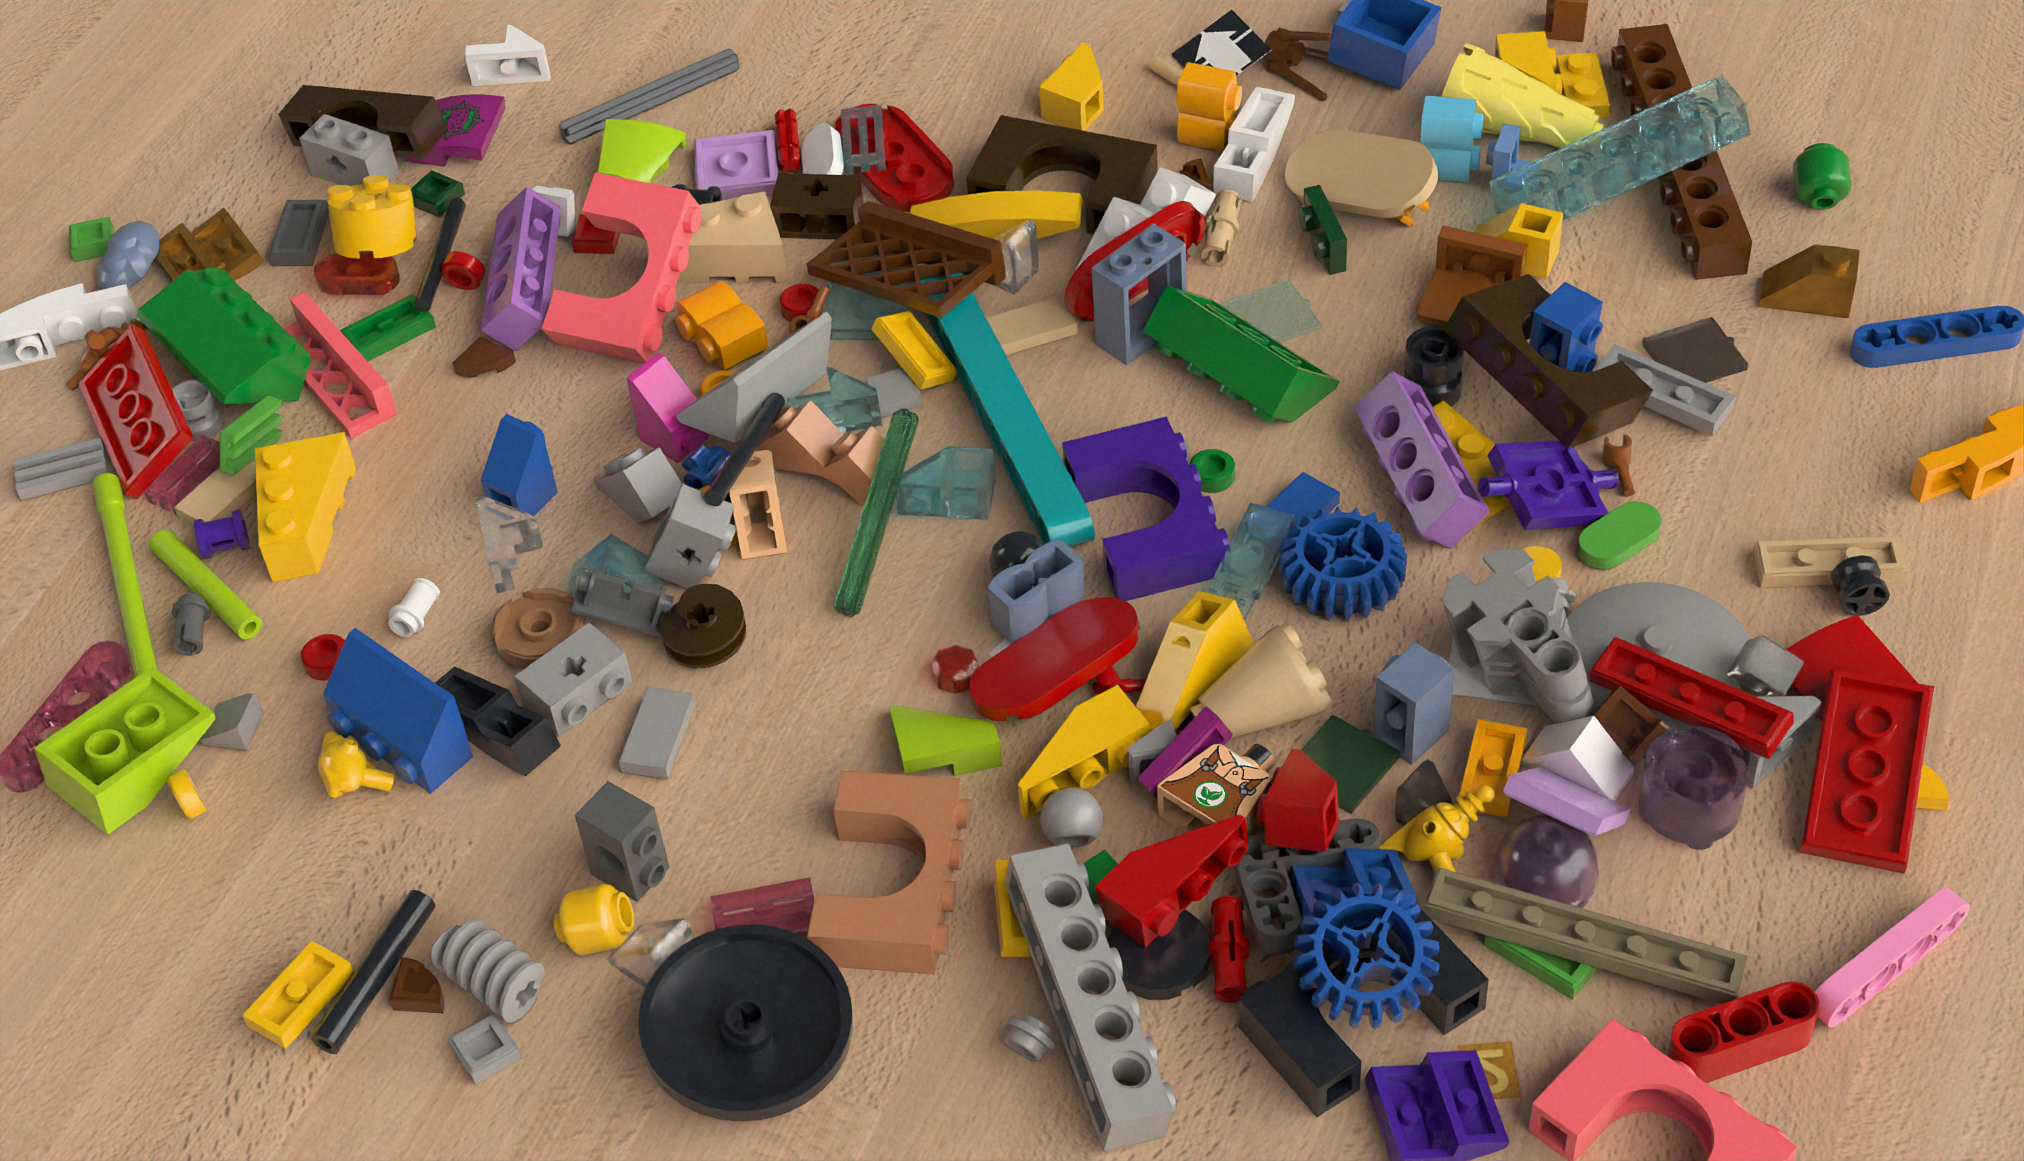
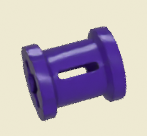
M240 510L233 511L230 517L213 521L194 520L195 535L203 559L211 558L213 552L240 547L242 550L250 549L246 523Z

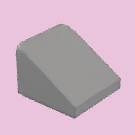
M248 693L218 703L214 710L216 719L201 737V744L246 751L264 714L256 694Z
M1172 720L1164 722L1128 747L1130 784L1141 783L1137 778L1176 738Z

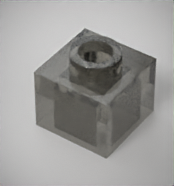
M1764 635L1745 642L1727 674L1739 682L1737 687L1740 690L1756 697L1785 696L1802 668L1804 661Z

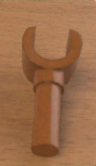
M820 287L806 316L799 315L792 319L789 324L790 334L820 316V312L831 291L828 287Z
M1623 435L1622 446H1613L1609 443V438L1605 437L1603 463L1605 466L1615 469L1623 495L1626 497L1632 496L1635 493L1629 474L1632 439L1628 435Z

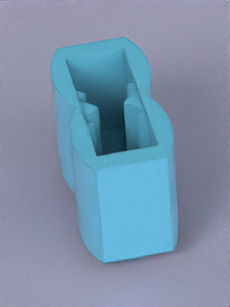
M1425 95L1420 143L1428 148L1434 158L1438 169L1437 181L1469 183L1471 170L1479 171L1481 146L1473 145L1474 138L1481 139L1484 113H1476V99Z

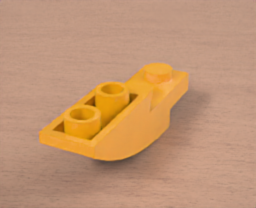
M2024 403L2007 410H1998L1991 416L1986 417L1982 435L1971 436L1961 443L1939 451H1930L1917 458L1909 491L1919 503L1959 488L1970 500H1973L2001 487L2024 472Z

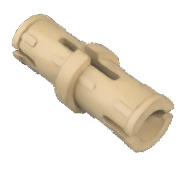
M1225 189L1217 193L1213 213L1206 220L1205 233L1207 237L1201 257L1202 259L1207 258L1205 262L1211 266L1218 267L1227 263L1231 242L1238 235L1239 223L1237 218L1242 206V198H1237L1238 193L1233 190Z

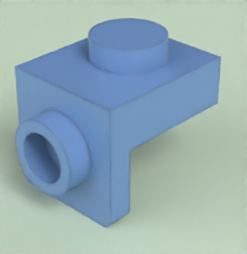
M1503 124L1498 140L1491 139L1486 156V164L1492 165L1491 189L1531 196L1541 174L1542 164L1518 159L1520 126Z

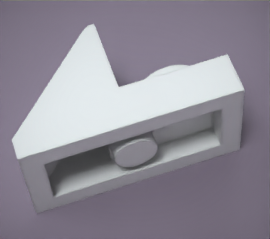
M507 25L505 43L466 45L465 59L472 86L550 81L551 75L544 45L513 25Z

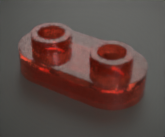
M332 254L322 258L314 267V275L319 289L331 295H384L399 284L400 273L393 257L374 258L373 254H359L360 259Z

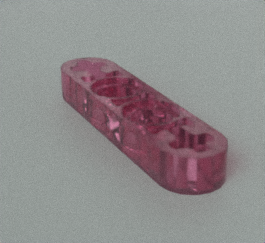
M103 641L92 645L0 754V776L6 788L18 793L28 792L37 788L45 780L34 747L45 741L39 739L40 734L50 727H65L116 692L131 672V665L123 647L119 643ZM79 692L91 693L89 698L80 704H67L68 700Z

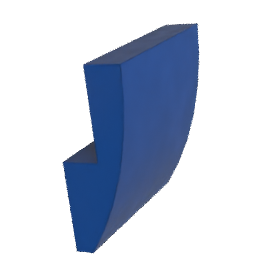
M1345 848L1343 867L1292 866L1290 884L1302 917L1305 915L1316 917L1313 906L1318 899L1331 905V892L1336 888L1341 890L1349 899L1352 885L1357 882L1362 886L1364 896H1371L1374 885L1380 883L1383 886L1382 898L1390 901L1396 891H1401L1404 895L1400 906L1402 909L1405 910L1410 905L1416 904L1417 895L1395 849ZM1354 920L1346 922L1337 928L1342 929L1343 926L1352 928L1373 923V921Z

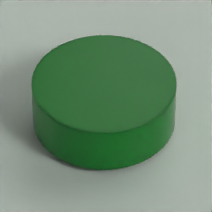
M1218 449L1203 450L1195 454L1190 460L1189 465L1195 464L1200 475V491L1218 493L1228 489L1235 480V462L1225 451Z

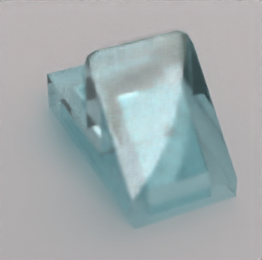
M826 367L829 391L787 398L788 405H791L794 409L811 400L842 433L866 429L870 426H882L877 389L831 367Z

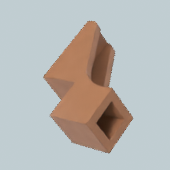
M811 400L795 409L791 405L785 407L779 413L756 451L769 450L772 452L774 469L824 477L845 490L861 506L885 495L908 466V463L872 426L857 434H854L852 431L843 434Z

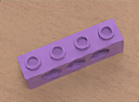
M529 187L522 190L497 214L481 323L482 332L515 351L542 328L548 311L561 207Z
M1391 371L1354 407L1363 423L1361 431L1374 444L1380 455L1377 461L1381 468L1391 476L1396 486L1394 494L1409 510L1413 518L1411 526L1414 531L1427 542L1434 540L1452 548L1490 511L1422 387Z

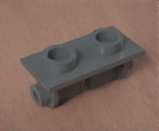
M594 569L591 574L582 571L571 613L633 629L637 632L662 637L660 626L666 612L671 610L674 596L665 594L666 589H658L634 582L631 593L622 591L625 579L600 573Z

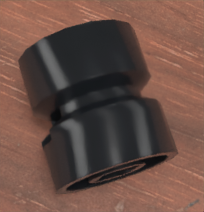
M1438 326L1423 327L1414 331L1407 338L1404 378L1422 387L1432 407L1442 401H1445L1452 407L1460 399L1464 350L1443 330L1444 327Z

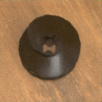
M698 584L689 587L681 595L679 602L674 604L670 611L666 612L660 629L668 657L678 665L697 669L710 668L721 664L736 654L746 638L747 625L741 601L731 590L718 584Z

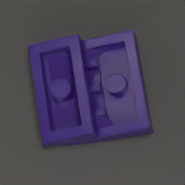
M1476 1050L1427 1052L1420 1065L1370 1067L1364 1078L1391 1161H1468L1503 1150L1509 1144L1508 1136Z

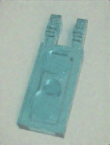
M1250 502L1230 542L1225 557L1222 559L1213 577L1214 580L1211 582L1207 593L1226 597L1228 591L1236 593L1235 601L1244 621L1255 600L1259 601L1279 560L1283 539H1287L1290 526L1295 524L1294 516Z

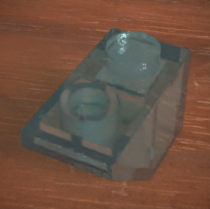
M948 446L896 476L894 485L898 514L988 520L996 483L993 449Z

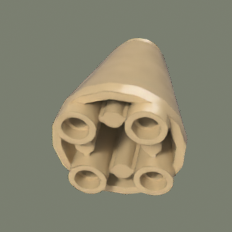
M1286 622L1281 626L1277 625L1268 630L1198 698L1199 704L1189 710L1193 718H1195L1207 706L1232 732L1231 739L1318 716L1326 711V707L1332 705V701L1324 688L1327 686V682L1322 672L1313 660L1307 663L1300 650L1303 645L1296 631L1289 622Z

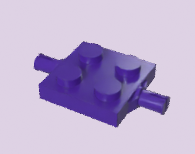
M1560 441L1495 444L1487 455L1497 477L1480 478L1478 491L1481 492L1480 495L1482 497L1499 495L1507 497L1524 530L1588 526L1609 514L1599 496L1598 489H1614L1618 484L1616 471L1613 469L1602 471L1589 469L1580 459L1575 447L1567 449Z

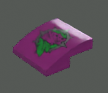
M467 94L436 100L447 130L424 159L406 157V161L445 167L450 156L482 161L506 109L504 96Z

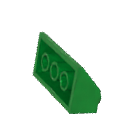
M208 267L205 270L185 271L138 309V319L223 405L258 403L266 396L282 399V402L299 401L312 356L297 342L294 336L289 334L274 320L271 314L254 301L251 294L244 291L225 270Z
M1169 285L1166 286L1142 332L1156 340L1153 346L1155 349L1174 359H1177L1179 355L1188 361L1185 366L1188 371L1205 380H1208L1211 376L1220 382L1217 389L1221 393L1236 401H1241L1244 398L1253 404L1250 409L1253 414L1270 423H1274L1276 418L1294 422L1333 392L1340 382L1213 299Z

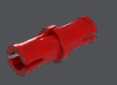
M1232 896L1220 897L1212 902L1213 938L1208 942L1210 959L1214 961V996L1216 999L1227 1003L1238 1002L1239 998L1247 990L1245 960L1250 956L1249 941L1244 937V903L1242 900Z

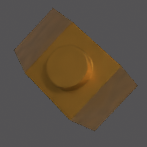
M1814 244L1770 267L1763 274L1759 307L1849 318L1857 281L1860 250Z

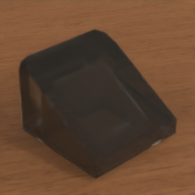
M1428 759L1423 761L1397 788L1395 821L1403 826L1432 805L1437 807L1436 804L1441 802L1453 804L1432 761Z

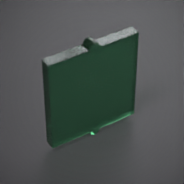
M1333 714L1301 749L1336 780L1338 807L1350 814L1356 810L1400 758L1399 750L1371 736L1369 729L1360 730Z

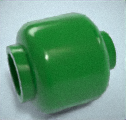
M1829 143L1810 145L1793 162L1795 195L1802 203L1812 205L1813 208L1819 210L1830 209L1845 199L1850 193L1849 158L1834 145Z

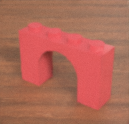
M595 172L582 212L596 228L633 235L646 240L649 251L646 269L632 288L621 295L611 298H593L555 289L541 329L557 345L644 364L661 345L663 336L662 325L666 313L670 312L674 306L676 298L675 286L680 272L682 273L687 267L689 259L688 247L692 235L699 230L701 225V207L687 190Z
M1614 1019L1598 1033L1532 1103L1528 1132L1568 1161H1576L1611 1123L1623 1116L1641 1112L1666 1115L1683 1123L1700 1140L1705 1150L1707 1161H1794L1797 1146L1790 1142L1788 1137L1779 1128L1770 1124H1764L1745 1111L1734 1097L1725 1092H1718L1699 1079L1685 1063L1670 1059L1653 1047L1643 1034L1634 1029H1627Z

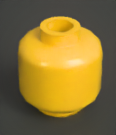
M598 884L566 893L561 900L559 912L554 915V930L559 941L562 943L566 942L569 948L580 956L616 949L623 945L627 939L628 932H631L634 928L633 908L627 895L624 892H618L610 884Z

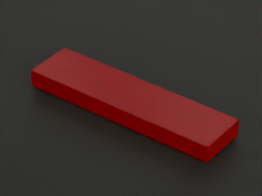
M1615 636L1589 671L1590 682L1611 691L1617 685H1620L1643 705L1766 759L1771 757L1794 723L1793 712Z

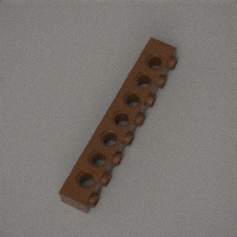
M1668 24L1619 29L1618 44L1611 49L1612 67L1614 71L1620 72L1623 97H1629L1631 119L1633 123L1639 124L1641 147L1643 150L1649 151L1652 177H1658L1660 181L1661 202L1664 206L1668 205L1671 211V229L1673 234H1679L1683 262L1690 263L1695 280L1747 274L1752 239Z

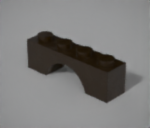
M302 85L278 114L293 146L302 147L300 137L323 114L389 135L395 156L424 159L447 130L445 121L433 96Z

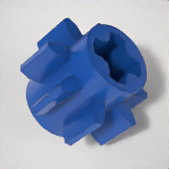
M701 445L682 463V467L689 471L684 476V484L697 490L707 485L711 486L726 463V458L731 453L720 446H712L708 450L705 445Z

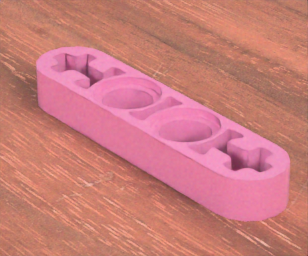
M1948 887L1936 892L1820 985L1815 991L1820 1002L1817 1017L1830 1028L1843 1022L1949 937L1966 918L1970 905Z

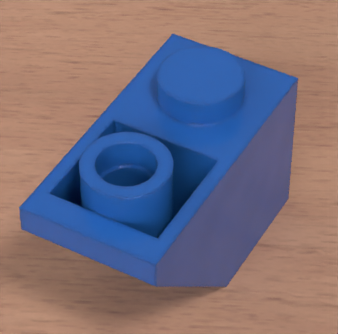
M506 414L500 420L481 477V483L489 510L523 527L558 491L542 430L532 422H524Z

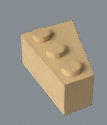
M765 191L699 205L702 212L701 225L699 230L692 235L688 247V264L686 269L682 273L680 272L677 283H710V277H735L736 283H749L750 277L775 276L776 283H789L783 244Z

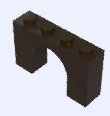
M1000 115L966 177L967 192L969 195L993 191H1022L1031 180L1042 174L1053 171L1078 172L1095 181L1085 200L1086 230L1089 234H1095L1113 197L1139 205L1142 203L1158 172L1157 145Z
M1529 274L1462 296L1443 330L1567 449L1633 423L1654 391L1623 361L1593 372L1582 373L1561 368L1537 353L1527 341L1531 335L1533 313L1551 294Z

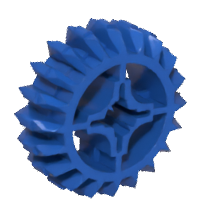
M1337 506L1332 514H1327L1319 509L1315 519L1303 516L1299 526H1290L1287 539H1283V544L1280 547L1279 573L1281 574V579H1283L1285 593L1292 594L1295 605L1307 604L1310 615L1320 610L1325 611L1328 621L1334 614H1343L1348 622L1353 613H1359L1367 619L1371 608L1383 611L1387 600H1396L1399 588L1403 587V582L1406 579L1407 553H1405V547L1402 546L1403 542L1400 538V533L1393 532L1390 521L1378 523L1375 512L1367 516L1360 515L1357 507L1351 513H1344Z
M1357 882L1352 885L1349 899L1338 888L1331 892V905L1318 899L1313 906L1316 917L1303 916L1300 927L1306 934L1296 935L1294 940V948L1302 952L1294 957V969L1306 972L1300 978V988L1302 990L1318 988L1312 996L1311 1003L1314 1007H1319L1327 1001L1331 1002L1332 1005L1329 1012L1331 1020H1337L1342 1010L1351 1013L1349 1025L1352 1028L1358 1027L1362 1015H1369V1022L1372 1028H1380L1383 1012L1387 1014L1391 1021L1398 1023L1403 1017L1401 1005L1407 1010L1416 1012L1421 1004L1417 994L1430 995L1433 984L1427 977L1436 976L1440 967L1439 963L1431 959V957L1439 952V942L1426 939L1433 930L1431 921L1415 923L1421 911L1419 905L1414 904L1405 910L1402 909L1400 906L1404 895L1401 891H1396L1390 901L1382 898L1383 886L1380 883L1374 885L1371 896H1364L1363 888ZM1354 920L1373 921L1364 930H1353L1346 926H1343L1341 930L1337 928L1346 922ZM1390 929L1403 941L1409 955L1410 967L1400 962V955L1389 948L1386 938ZM1374 939H1377L1374 959L1371 957L1370 963L1363 962L1359 971L1355 973L1359 952L1362 954L1363 948L1369 949ZM1322 944L1333 949V956L1339 958L1344 963L1346 974L1342 983L1328 969L1323 957ZM1372 980L1381 981L1387 985L1391 981L1396 983L1395 986L1379 992L1358 991L1364 983Z

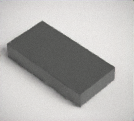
M286 200L269 253L272 266H313L329 215L327 200Z

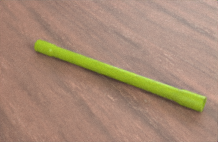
M104 473L98 475L93 480L92 486L97 510L102 518L134 678H136L152 666L157 669L125 519V503L120 480L114 474Z

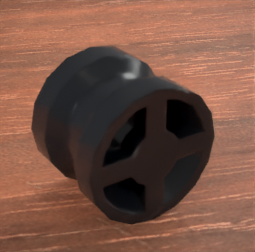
M1864 555L1853 556L1843 560L1832 570L1831 580L1835 590L1840 592L1839 600L1844 612L1849 615L1862 616L1871 614L1882 608L1889 600V590L1885 581L1880 579L1881 571L1874 558Z

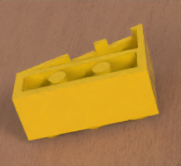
M345 432L255 448L259 547L272 582L319 573L334 532L332 527L337 510H342L345 502L343 493L348 479H353L356 471Z

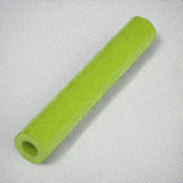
M163 529L152 536L149 543L150 549L195 594L205 598L206 604L241 639H251L260 632L263 625L262 619L171 530Z

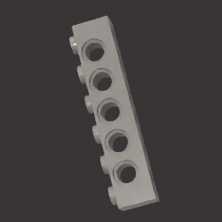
M1069 844L1010 855L1005 879L1009 898L1023 936L1028 943L1030 955L1103 1151L1164 1138L1171 1116L1176 1112L1174 1092L1168 1082L1162 1083L1157 1070L1158 1055L1154 1041L1150 1036L1144 1037L1139 1024L1140 1009L1137 998L1132 991H1126L1122 980V961L1118 950L1115 947L1110 948L1105 937L1106 924L1104 914L1100 905H1093L1088 893L1089 879L1084 864L1076 862ZM1052 904H1060L1064 907H1058ZM1067 946L1077 947L1081 950H1073L1068 948ZM1083 990H1092L1098 993V995L1088 994ZM1100 1035H1110L1117 1040H1108L1101 1037ZM1116 1080H1126L1135 1086H1124Z

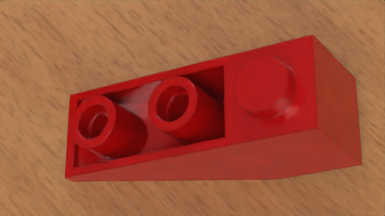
M1239 814L1130 852L1095 886L1097 902L1103 911L1104 918L1144 948L1158 935L1165 936L1175 926L1179 915L1193 901L1198 902L1208 894L1214 880L1227 867L1232 868L1243 859L1248 849L1246 818Z

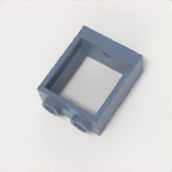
M1154 223L1091 268L1096 345L1125 365H1128L1154 346L1156 340L1142 332L1166 286L1169 285L1187 291L1186 243ZM1148 276V294L1129 307L1128 290Z

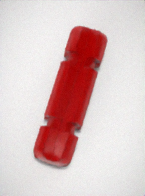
M791 108L786 111L779 109L774 115L779 169L784 173L790 170L796 172L801 167L796 112Z

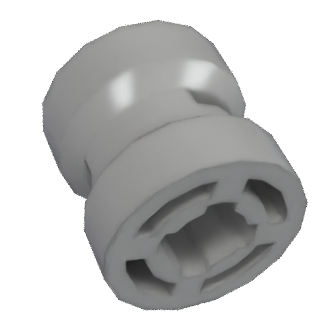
M200 380L185 381L172 389L194 436L191 441L207 440L220 431L223 422L219 409L214 405V396Z

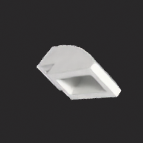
M1255 87L1229 128L1228 145L1214 165L1213 193L1217 194L1225 189L1233 190L1238 193L1237 198L1241 197L1244 201L1253 202L1279 148L1294 105V94Z

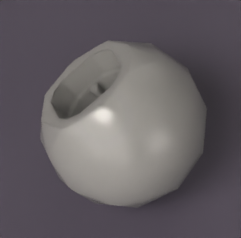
M1079 787L1061 788L1050 795L1044 803L1040 823L1044 836L1055 846L1069 844L1071 848L1089 845L1096 840L1101 832L1104 816L1099 801L1088 791Z

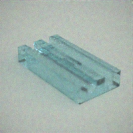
M869 106L841 109L845 174L853 173V166H861V172L870 171L869 165L877 164L878 171L886 170L882 107ZM874 116L876 153L868 152L866 117ZM851 118H858L860 154L852 155Z

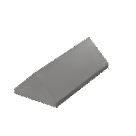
M827 311L769 347L675 416L684 425L734 443L743 437L771 393L781 394L785 399L786 405L827 374L832 318Z

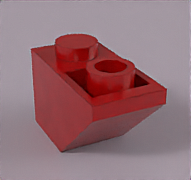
M1291 749L1282 767L1275 769L1272 786L1268 793L1262 794L1259 799L1257 817L1259 824L1265 825L1266 845L1326 852L1339 826L1337 782L1302 750Z

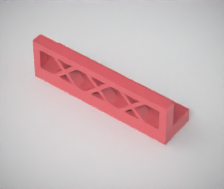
M303 292L291 298L290 302L297 321L283 329L295 338L302 335L308 338L303 348L312 356L311 360L328 361L325 370H307L304 385L347 435L352 439L397 415L386 381L307 293ZM330 383L348 384L345 394L327 393ZM351 407H365L371 410L352 421L348 417Z

